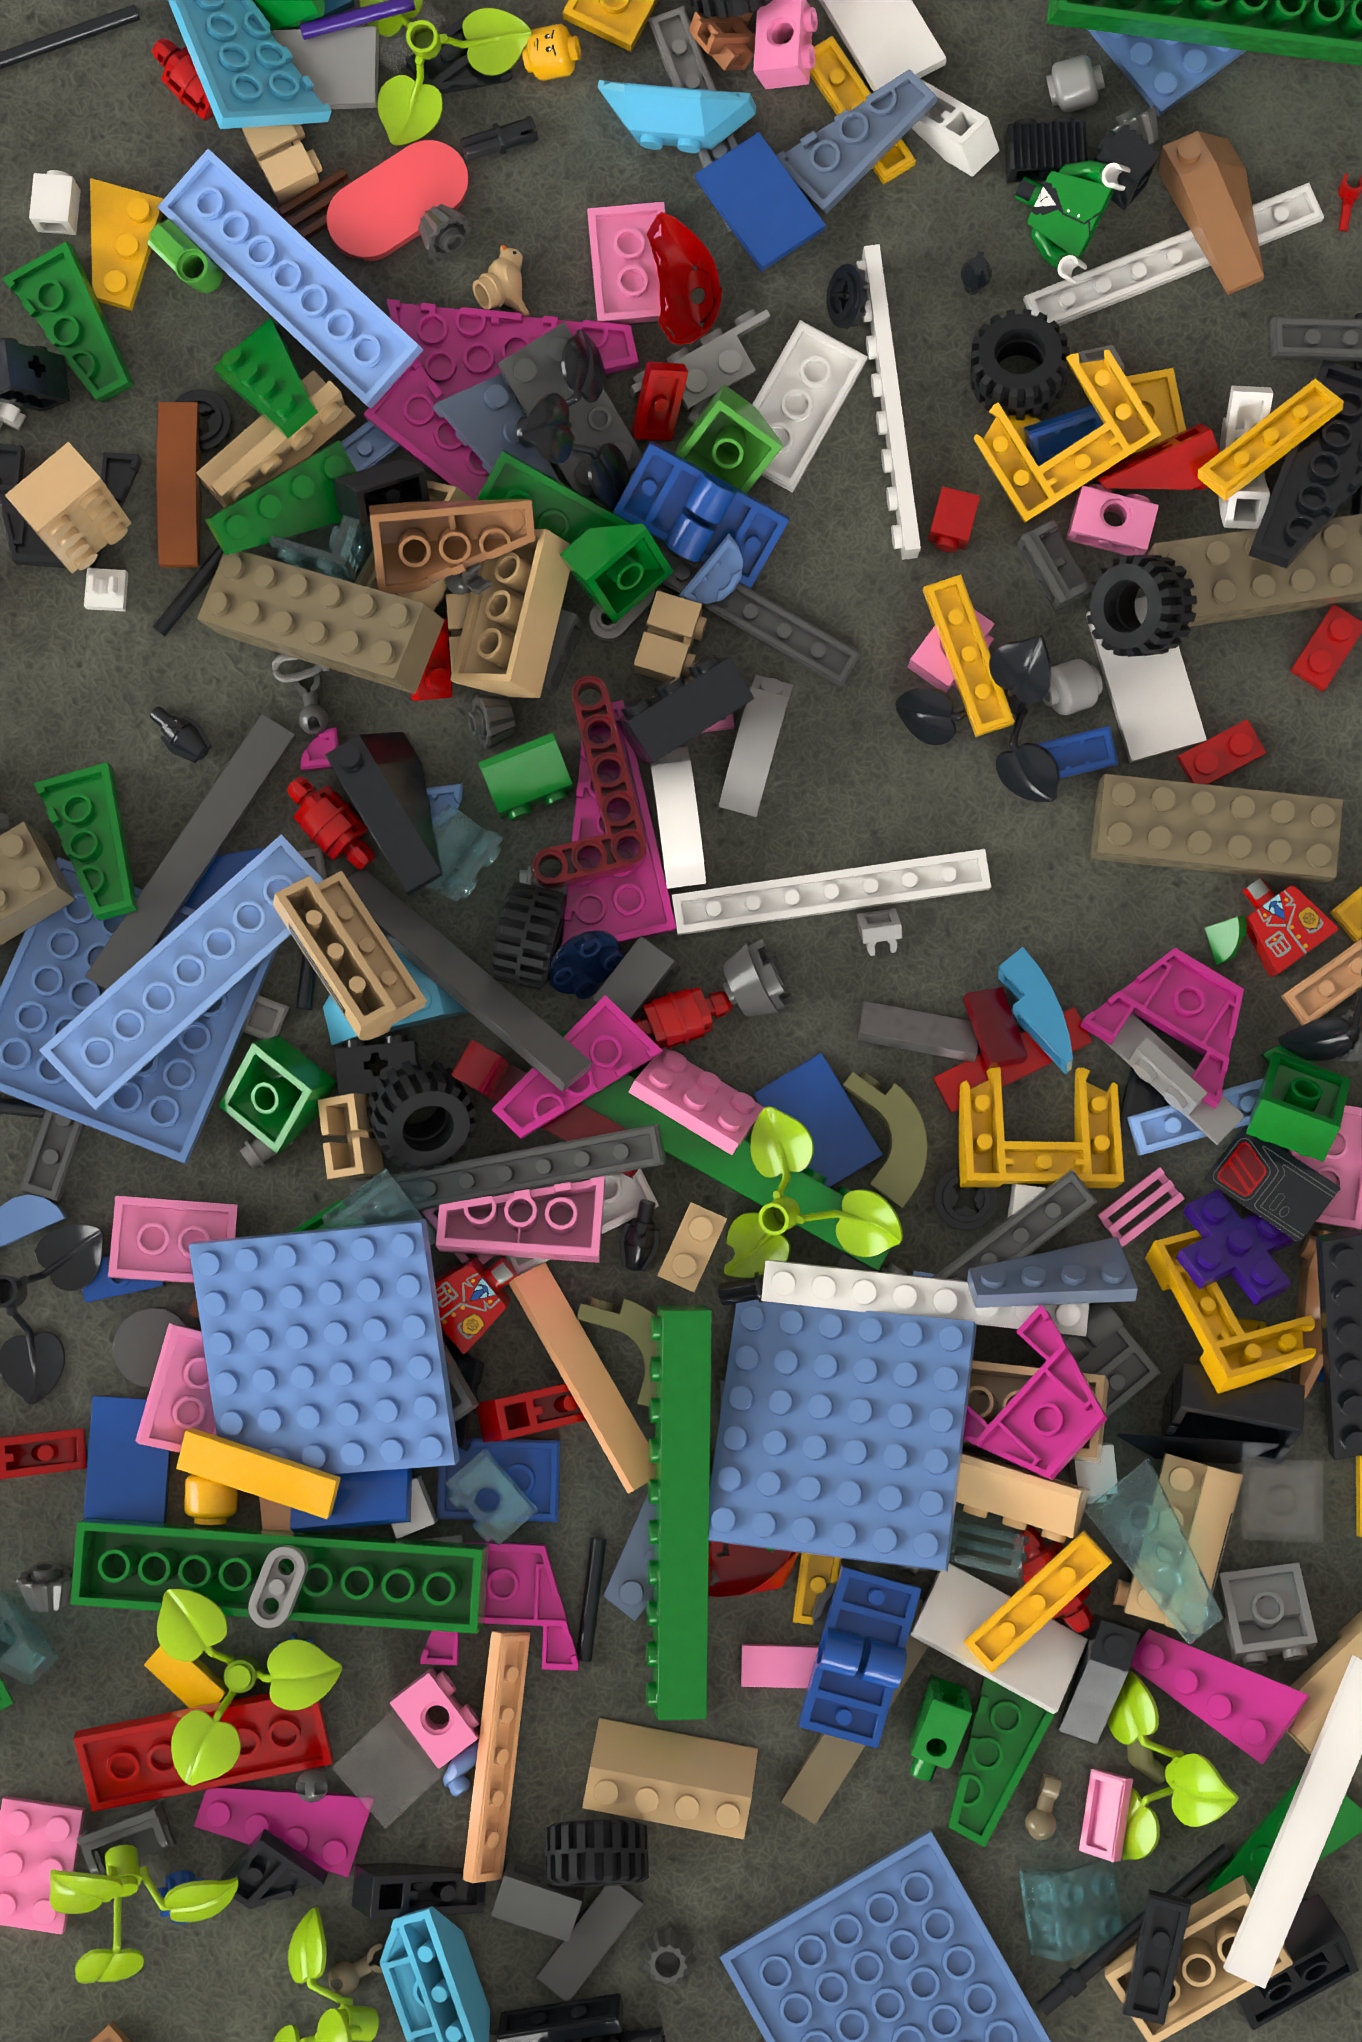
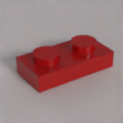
M647 362L631 430L635 439L672 441L688 377V370L685 364Z
M1333 604L1291 667L1290 672L1323 692L1361 635L1362 621Z
M442 618L444 623L416 694L411 693V700L423 701L453 698L452 681H450L451 661L448 618Z
M1248 719L1180 754L1177 760L1190 783L1209 785L1266 754V751Z

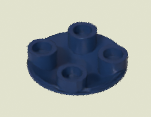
M601 930L587 931L569 939L555 952L550 961L548 980L552 987L561 993L576 994L579 999H587L593 996L598 989V983L608 978L624 958L617 939L612 934Z

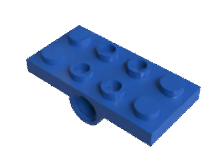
M650 441L613 511L614 514L632 524H643L652 535L665 541V544L672 551L694 562L702 561L705 563L728 533H730L738 543L743 558L742 577L739 582L749 588L754 584L789 522V516L653 441Z
M841 1565L798 1720L799 1727L878 1749L894 1689L896 1690L899 1687L904 1674L907 1659L905 1648L921 1593L919 1586Z

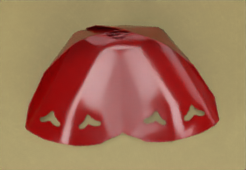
M661 212L656 216L646 234L651 245L659 278L661 312L658 323L671 343L677 345L691 344L705 335L714 324L721 307L723 289L720 287L715 261L706 246L677 218ZM661 224V236L654 239V235L659 231ZM694 266L697 267V270L695 271L692 270V267ZM697 288H702L705 291V299L700 304L692 303L690 293ZM667 327L673 332V337Z
M710 1541L708 1565L712 1568H708V1595L718 1598L778 1590L784 1585L793 1570L799 1553L774 1550L772 1553L766 1548L728 1544L729 1556L718 1558L717 1555L723 1552V1545L725 1543ZM715 1570L720 1581L710 1586L713 1580L712 1571Z

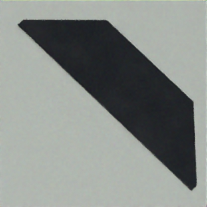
M1117 1433L1119 1438L1155 1459H1163L1164 1453L1196 1462L1237 1464L1274 1449L1279 1444Z

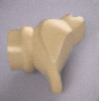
M501 245L499 258L494 260L489 266L488 273L481 274L479 279L473 282V292L477 302L483 309H498L504 304L513 309L515 313H522L523 316L529 317L530 313L522 300V276L520 272L522 255L517 249Z

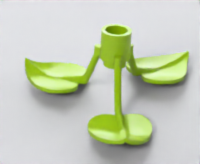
M359 0V2H360V7H365V6H368V5H372V4H376V3H379V2L387 1V0ZM414 0L416 7L414 11L367 23L369 26H376L379 34L385 37L396 35L404 25L408 29L406 33L407 43L416 55V81L406 75L395 76L385 82L378 95L377 108L379 117L391 144L403 146L417 142L428 135L438 124L443 111L442 95L436 87L423 84L424 61L436 57L441 50L442 44L462 49L468 48L467 57L471 66L484 75L495 76L507 72L516 64L527 45L528 38L532 35L531 29L521 19L511 13L494 8H483L472 12L464 19L462 28L467 40H458L446 34H439L434 25L429 21H409L420 13L423 0Z
M768 1106L760 1112L752 1131L751 1157L756 1169L763 1176L772 1178L782 1173V1180L778 1189L773 1192V1201L764 1205L760 1212H748L738 1216L731 1224L726 1244L734 1249L735 1255L730 1262L725 1264V1275L738 1278L755 1277V1272H759L760 1275L764 1274L766 1259L787 1262L791 1253V1244L782 1233L797 1223L803 1224L821 1219L840 1218L836 1225V1236L839 1243L847 1252L860 1257L878 1255L901 1243L903 1233L898 1215L885 1198L870 1190L858 1189L848 1192L842 1200V1211L829 1210L801 1214L798 1203L791 1197L784 1196V1192L791 1178L790 1172H800L810 1164L814 1154L812 1136L799 1120L775 1107Z
M173 1588L168 1589L164 1593L158 1618L157 1637L161 1648L171 1658L179 1661L189 1662L196 1660L205 1651L208 1656L223 1661L228 1665L224 1672V1682L230 1690L216 1710L213 1718L202 1710H192L181 1718L172 1735L171 1752L174 1766L183 1781L193 1786L222 1776L238 1760L241 1751L239 1733L232 1724L220 1721L237 1693L249 1691L260 1679L263 1682H271L270 1698L276 1706L286 1710L304 1709L319 1701L331 1690L341 1674L342 1665L315 1644L302 1639H290L280 1643L271 1652L267 1660V1668L270 1674H266L265 1670L260 1668L257 1660L251 1656L244 1655L235 1659L232 1654L227 1655L212 1648V1645L221 1642L228 1632L225 1614L215 1602L195 1591Z
M1129 1670L1107 1720L1109 1729L1113 1736L1122 1744L1131 1745L1139 1739L1142 1746L1172 1758V1761L1165 1769V1778L1170 1785L1169 1787L1144 1796L1143 1799L1132 1788L1122 1860L1143 1859L1149 1856L1156 1848L1160 1837V1826L1155 1812L1148 1807L1151 1802L1173 1794L1171 1804L1176 1817L1187 1826L1198 1827L1219 1819L1239 1799L1236 1793L1224 1782L1214 1765L1204 1756L1196 1753L1184 1756L1182 1750H1172L1148 1739L1146 1735L1155 1733L1158 1728V1709L1146 1685L1134 1672Z
M126 1844L115 1846L105 1853L107 1875L51 1869L49 1899L51 1907L59 1913L81 1914L91 1912L97 1909L102 1902L107 1903L114 1898L112 1949H93L84 1954L76 1963L75 1977L82 1984L94 1983L96 1981L115 1982L135 1975L144 1964V1955L141 1951L132 1948L121 1949L122 1897L135 1894L143 1880L160 1910H170L171 1920L176 1922L202 1921L215 1916L231 1902L238 1888V1877L236 1876L224 1881L201 1880L183 1883L172 1888L163 1899L149 1876L148 1867H140L137 1848Z
M314 1907L308 1911L292 1936L288 1950L289 1970L294 1982L303 1984L307 1981L309 1989L339 2003L340 2007L338 2009L331 2008L321 2016L315 2035L304 2037L300 2040L297 2026L287 2025L276 2034L273 2042H370L375 2038L379 2026V2017L376 2009L368 2006H353L352 1997H343L320 1985L316 1980L324 1973L327 1956L319 1907Z

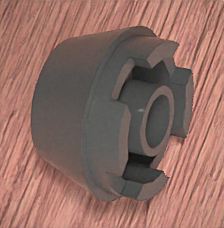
M765 938L754 943L747 941L723 964V970L727 979L723 983L725 992L732 1004L737 1003L747 1017L781 1014L782 1008L794 1003L791 992L784 994L783 986L787 978L773 949L766 953L764 951L767 949Z

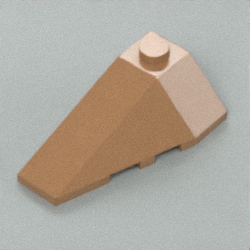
M1196 131L1163 145L1158 173L1227 295L1264 279V272L1247 172L1229 139Z
M531 499L404 502L369 506L378 590L390 594L421 591L448 576L460 574L473 565L487 559H494L535 541Z
M1316 1230L1314 1236L1309 1234L1305 1238L1299 1252V1256L1304 1259L1300 1266L1296 1319L1309 1315L1313 1316L1315 1327L1312 1331L1303 1332L1304 1349L1315 1348L1316 1354L1312 1359L1292 1367L1291 1383L1305 1386V1399L1323 1367L1316 1236L1331 1233L1325 1230Z

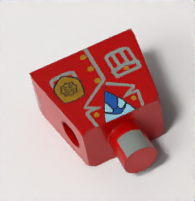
M1260 877L1242 890L1256 909L1245 917L1246 933L1270 978L1282 972L1339 930L1318 907L1293 885L1288 886L1275 895L1264 879Z
M473 1257L434 1278L441 1328L463 1355L469 1351L501 1315L511 1300L503 1287L518 1275L511 1263L504 1257L488 1269L477 1257Z

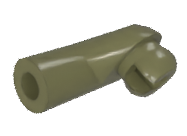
M1154 1733L1146 1735L1150 1741L1154 1738ZM1139 1739L1134 1744L1127 1745V1759L1129 1763L1157 1785L1163 1783L1166 1779L1165 1769L1167 1766L1153 1756V1750L1142 1746Z

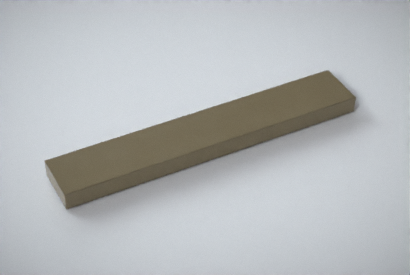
M920 1598L918 1600L910 1632L924 1603V1601ZM910 1635L905 1648L907 1659L904 1674L899 1687L896 1690L894 1689L889 1708L929 1647V1645ZM822 1733L780 1799L781 1803L815 1825L866 1745Z

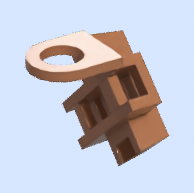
M695 11L689 31L708 55L714 58L724 71L745 70L754 57L756 33H752L746 27L754 12L736 17L719 18V16L705 18L701 13Z

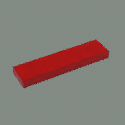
M1073 1007L1063 1012L1070 1035L1072 1052L1092 1043L1093 1041L1088 1031L1080 1027L1082 1019L1076 1008ZM1026 1031L1021 1033L1020 1036L1028 1057L1024 1063L1000 1067L1002 1087L1053 1062ZM982 1053L976 1056L975 1062L965 1061L932 1078L950 1113L959 1109L960 1084L967 1080L970 1089L989 1080L986 1073L988 1069Z

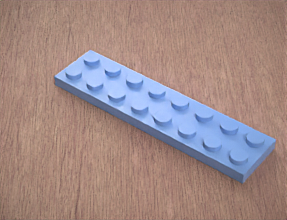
M209 149L203 153L158 205L157 208L172 220L199 248L370 409L374 407L422 353L423 349Z
M281 834L39 1051L80 1095L97 1110L291 935L273 907L275 893L308 876H311L315 884L323 881V879Z

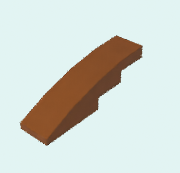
M158 402L156 484L158 560L160 567L199 568L202 492L200 490V479L196 474L201 469V450L199 447L200 407L198 402Z

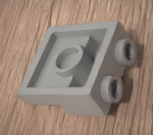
M1299 1562L1219 1573L1217 1579L1226 1616L1224 1625L1232 1661L1243 1660L1245 1667H1253L1267 1663V1656L1283 1654L1284 1661H1297L1308 1657L1307 1651L1313 1650L1318 1641Z

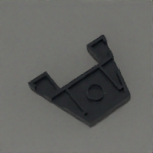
M0 444L1 514L12 561L18 565L66 568L5 496L23 480L25 449L22 445ZM104 452L101 479L122 508L140 469L142 459L138 454ZM104 547L96 553L98 555L96 560L87 568L96 567Z

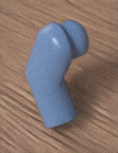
M479 1740L455 1756L443 1776L444 1786L449 1787L450 1793L455 1797L462 1795L470 1789L471 1783L465 1775L472 1767L476 1766Z

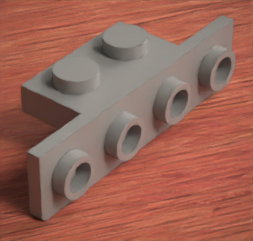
M752 309L734 320L736 327L723 334L720 328L700 339L701 347L690 353L687 347L667 358L668 363L685 364L688 370V377L682 397V403L686 410L717 394L723 384L730 387L756 371L739 338L767 322L770 318L767 309L759 314H756L755 310ZM645 370L633 377L635 384L629 389L632 398L640 394Z
M1133 1013L1130 1014L1111 1045L1106 1043L1134 1069L1141 1079L1150 1083L1164 1096L1165 1100L1173 1108L1185 1115L1216 1145L1244 1118L1243 1113L1223 1095L1215 1109L1204 1103L1202 1100L1207 1095V1092L1191 1078L1195 1070Z

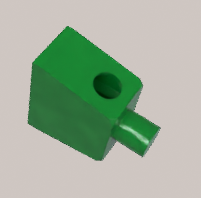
M930 1674L909 1736L910 1754L914 1757L910 1773L916 1778L932 1781L937 1766L945 1769H950L972 1716L969 1688Z

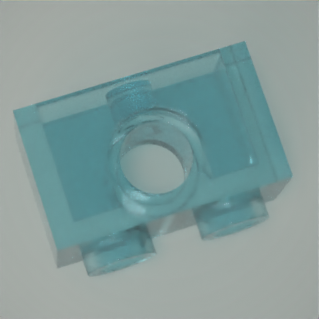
M486 1448L479 1452L445 1483L450 1489L446 1495L455 1507L461 1512L467 1508L476 1519L473 1527L479 1535L488 1543L493 1539L498 1546L533 1516L538 1509ZM484 1488L495 1490L500 1498L499 1506L495 1509L483 1508L478 1501L480 1490Z

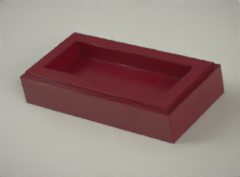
M1003 987L966 993L963 1002L987 1069L1024 1063L1028 1055Z

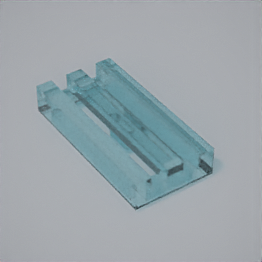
M954 1520L949 1562L1010 1577L1023 1578L1024 1569H1021L1022 1562L1026 1561L1027 1553H1024L1025 1545H1028L1029 1537ZM962 1531L1013 1543L1014 1550L957 1537V1533ZM955 1546L1012 1559L1011 1566L954 1553Z

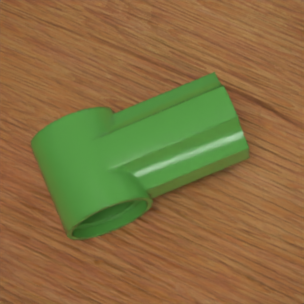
M167 219L162 223H157L149 233L150 237L147 244L176 272L182 281L201 293L214 292L222 282V268L199 248L172 220ZM204 264L203 272L195 278L196 269Z

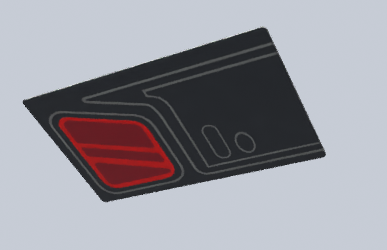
M1245 1125L1205 1176V1180L1295 1241L1300 1242L1339 1192L1340 1186L1276 1144L1264 1142L1257 1137L1246 1134L1248 1126Z

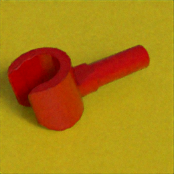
M1348 173L1344 175L1338 187V195L1343 200L1338 231L1348 232L1354 201L1359 198L1362 192V175L1358 181L1357 188H1352L1347 184Z

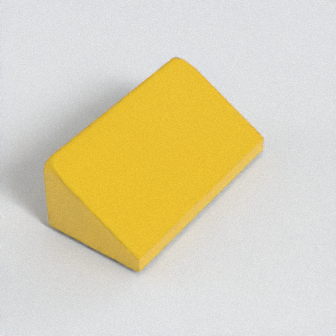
M161 1646L144 1664L189 1708L219 1703L230 1690L200 1659L197 1658L189 1662L179 1661L167 1655Z

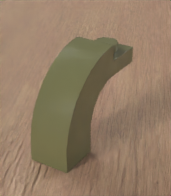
M864 1071L860 1076L852 1072L842 1085V1088L875 1111L885 1123L889 1135L887 1157L868 1186L898 1208H903L918 1187L926 1166L928 1144L924 1122L912 1099L896 1083L892 1084L884 1095L879 1091L882 1084Z
M591 1297L590 1304H580L576 1319L620 1331L637 1344L645 1363V1375L637 1404L649 1407L650 1398H656V1382L650 1381V1357H656L657 1341H651L650 1318L657 1315L645 1306L627 1298H624L621 1311L618 1313L613 1311L614 1303Z

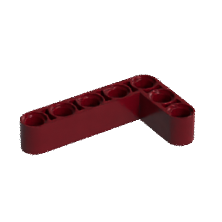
M593 675L581 677L574 683L572 700L605 834L539 851L532 863L533 874L537 883L547 889H557L634 870L644 862L646 857V840L608 690L605 683ZM593 689L600 693L601 699L594 705H585L580 701L579 696L584 690ZM604 727L610 732L611 736L606 742L597 744L590 740L589 732L593 728ZM614 765L619 769L620 776L613 782L603 781L598 775L601 767ZM621 802L627 805L630 814L623 820H614L607 813L608 808L614 803ZM624 841H633L639 846L640 851L636 857L625 859L618 854V846ZM586 850L596 851L601 857L600 863L594 868L587 869L583 867L578 861L582 852ZM551 859L558 861L562 865L561 873L558 876L547 878L540 873V867L544 861Z
M471 1040L451 1076L498 1103L527 1073L515 1067L497 1053ZM581 1103L541 1127L564 1141L628 1130ZM638 1169L621 1173L633 1179Z

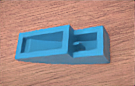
M1022 947L999 966L998 979L1018 1000L1013 1005L1014 1019L1066 1075L1072 1069L1073 1055L1070 1035L1063 1011L1052 986L1039 965L1026 949Z

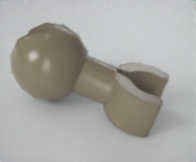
M1046 1773L1042 1774L1037 1806L1025 1818V1827L1033 1839L1041 1841L1053 1836L1056 1830L1057 1821L1052 1810L1062 1784V1780L1059 1777Z
M382 1942L373 1943L368 1948L366 1956L354 1963L348 1961L336 1963L328 1973V1984L332 1991L339 1995L350 1994L357 1989L360 1978L372 1971L383 1973L380 1964L375 1962L369 1964L373 1960L374 1953L383 1948ZM334 1979L342 1981L337 1988L331 1985V1981Z

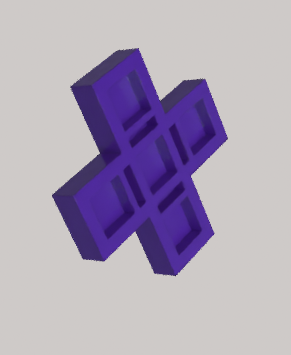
M1215 1190L1187 1204L1183 1213L1203 1239L1181 1249L1176 1259L1199 1289L1228 1275H1232L1255 1306L1287 1290L1291 1281L1270 1255L1291 1245L1294 1239L1257 1214L1242 1220L1219 1190Z

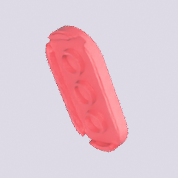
M423 140L407 146L336 193L327 210V228L334 246L342 254L352 259L355 257L357 259H364V261H377L387 257L421 235L418 226L421 223L420 218L424 216L425 211L430 210L432 206L440 204L457 210L462 205L468 189V170L464 160L455 149L443 142Z

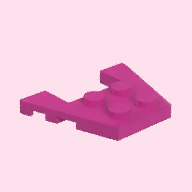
M1174 948L1137 976L1136 980L1110 997L1101 1007L1088 1014L1080 1027L1111 1045L1131 1013L1154 1025L1203 1055L1202 1061L1191 1078L1207 1092L1202 1101L1215 1109L1222 1098L1223 1082L1228 1069L1232 1039L1235 1036L1244 989L1179 949Z
M1039 1305L1016 1333L1043 1356L1046 1362L990 1424L967 1404L963 1440L1053 1480L1108 1417L1051 1315L1042 1305Z
M466 1540L464 1543L489 1545L484 1623L543 1626L542 1669L578 1671L580 1662L547 1545ZM431 1631L421 1655L420 1664L457 1666L459 1663L460 1633Z

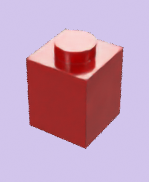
M942 486L927 541L934 542V547L944 552L955 553L957 549L965 550L980 496Z

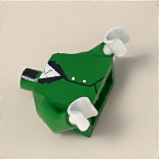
M1089 160L1065 164L1060 168L1059 172L1051 171L1044 185L1027 177L1022 179L1014 198L1033 207L1027 220V224L1032 227L1031 239L1043 259L1058 270V274L1072 284L1077 283L1072 278V271L1075 267L1080 266L1085 270L1087 269L1086 263L1080 259H1082L1115 189L1119 191L1125 190V186L1118 184L1117 178L1122 171L1130 173L1129 167L1117 163L1105 164Z

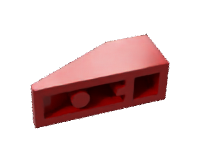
M1200 423L1120 461L1095 477V480L1104 488L1192 490L1195 488L1196 490H1203L1209 487L1198 479V469L1218 455L1220 451L1212 430Z
M565 1383L478 1402L479 1406H477L483 1443L503 1441L586 1420Z
M84 1428L0 1436V1480L87 1468Z

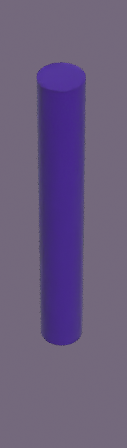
M387 0L299 25L302 37L306 40L414 11L416 7L414 0Z

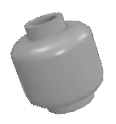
M1080 55L1059 61L1052 66V74L1047 75L1046 79L1053 107L1059 106L1062 112L1071 113L1097 104L1099 99L1098 90L1105 88L1100 64L1092 66L1088 56Z
M1075 659L1052 666L1051 687L1043 699L1044 703L1047 706H1051L1060 715H1069L1093 707L1103 688L1099 671L1095 666L1089 665V663L1082 659Z

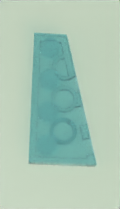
M1146 1459L1084 1511L1189 1645L1220 1622L1223 1616L1149 1459Z

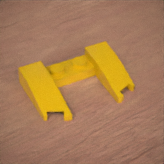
M1104 350V360L1079 363V353L1066 357L1069 366L1104 424L1038 467L999 402L994 404L989 411L996 418L985 437L982 438L976 434L973 438L1024 523L1038 516L1061 499L1082 487V485H1085L1123 459L1134 454L1161 435L1110 350Z
M1000 1067L988 1069L986 1073L989 1080L970 1089L967 1080L960 1084V1187L999 1188L1002 1184L1051 1185L1070 1169L1076 1173L1087 1188L1115 1189L1124 1182L1118 1084L1111 1083L1106 1092L1086 1082L1090 1070L1085 1068H1077L1075 1070V1142L1005 1141Z
M1197 1230L1154 1241L1145 1259L1162 1291L1172 1290L1204 1350L1199 1360L1217 1394L1273 1376L1315 1356V1348L1304 1349L1303 1332L1312 1331L1315 1327L1312 1315L1244 1333L1217 1282L1202 1289L1197 1287L1176 1259L1181 1249L1203 1239Z

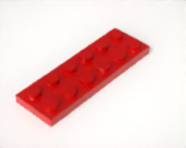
M270 1693L232 1700L220 1721L232 1724L239 1733L241 1751L238 1760L222 1776L193 1786L183 1781L174 1766L171 1752L174 1729L181 1718L192 1710H202L213 1718L222 1702L78 1730L75 1732L73 1740L91 1810L95 1812L332 1765L334 1755L321 1700L300 1710H286L276 1706L271 1701Z

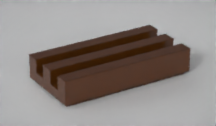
M341 168L278 209L287 222L307 240L327 227V214L302 230L298 226L328 208L336 193L350 184L352 180L349 179L345 169ZM341 182L344 184L343 186L336 189L329 195L325 196L321 200L317 201L313 205L301 211L294 217L291 216L292 213L296 212L303 206L315 200L316 198L326 193L333 187L337 186Z

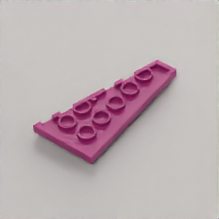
M386 299L390 319L423 349L416 359L430 379L441 390L445 398L500 374L497 363L565 322L572 336L577 333V330H581L592 339L601 355L605 374L639 367L631 325L589 320L573 322L558 320V317L552 316L536 318L523 316L522 313L461 307L460 309L442 308L430 303L414 305L401 303L400 300Z
M623 700L611 702L615 722L624 716L621 711L625 707ZM617 723L616 726L646 840V857L644 862L634 870L568 886L562 945L576 935L593 930L606 931L612 934L618 943L637 940L640 936L645 938L677 930L637 757ZM596 727L589 732L588 736L594 743L601 744L606 742L611 734L604 727ZM582 741L572 842L605 834ZM605 765L601 767L598 775L603 781L613 782L620 776V771L614 765ZM620 802L612 804L608 808L607 813L614 820H623L630 814V810L627 805ZM624 841L617 848L618 854L625 859L636 857L640 851L639 846L633 841ZM586 850L579 856L578 861L580 865L589 869L596 867L600 863L601 857L596 851Z

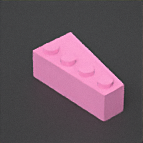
M605 1176L574 1183L555 1184L551 1187L534 1190L514 1191V1193L500 1196H487L440 1204L436 1247L439 1252L599 1263Z

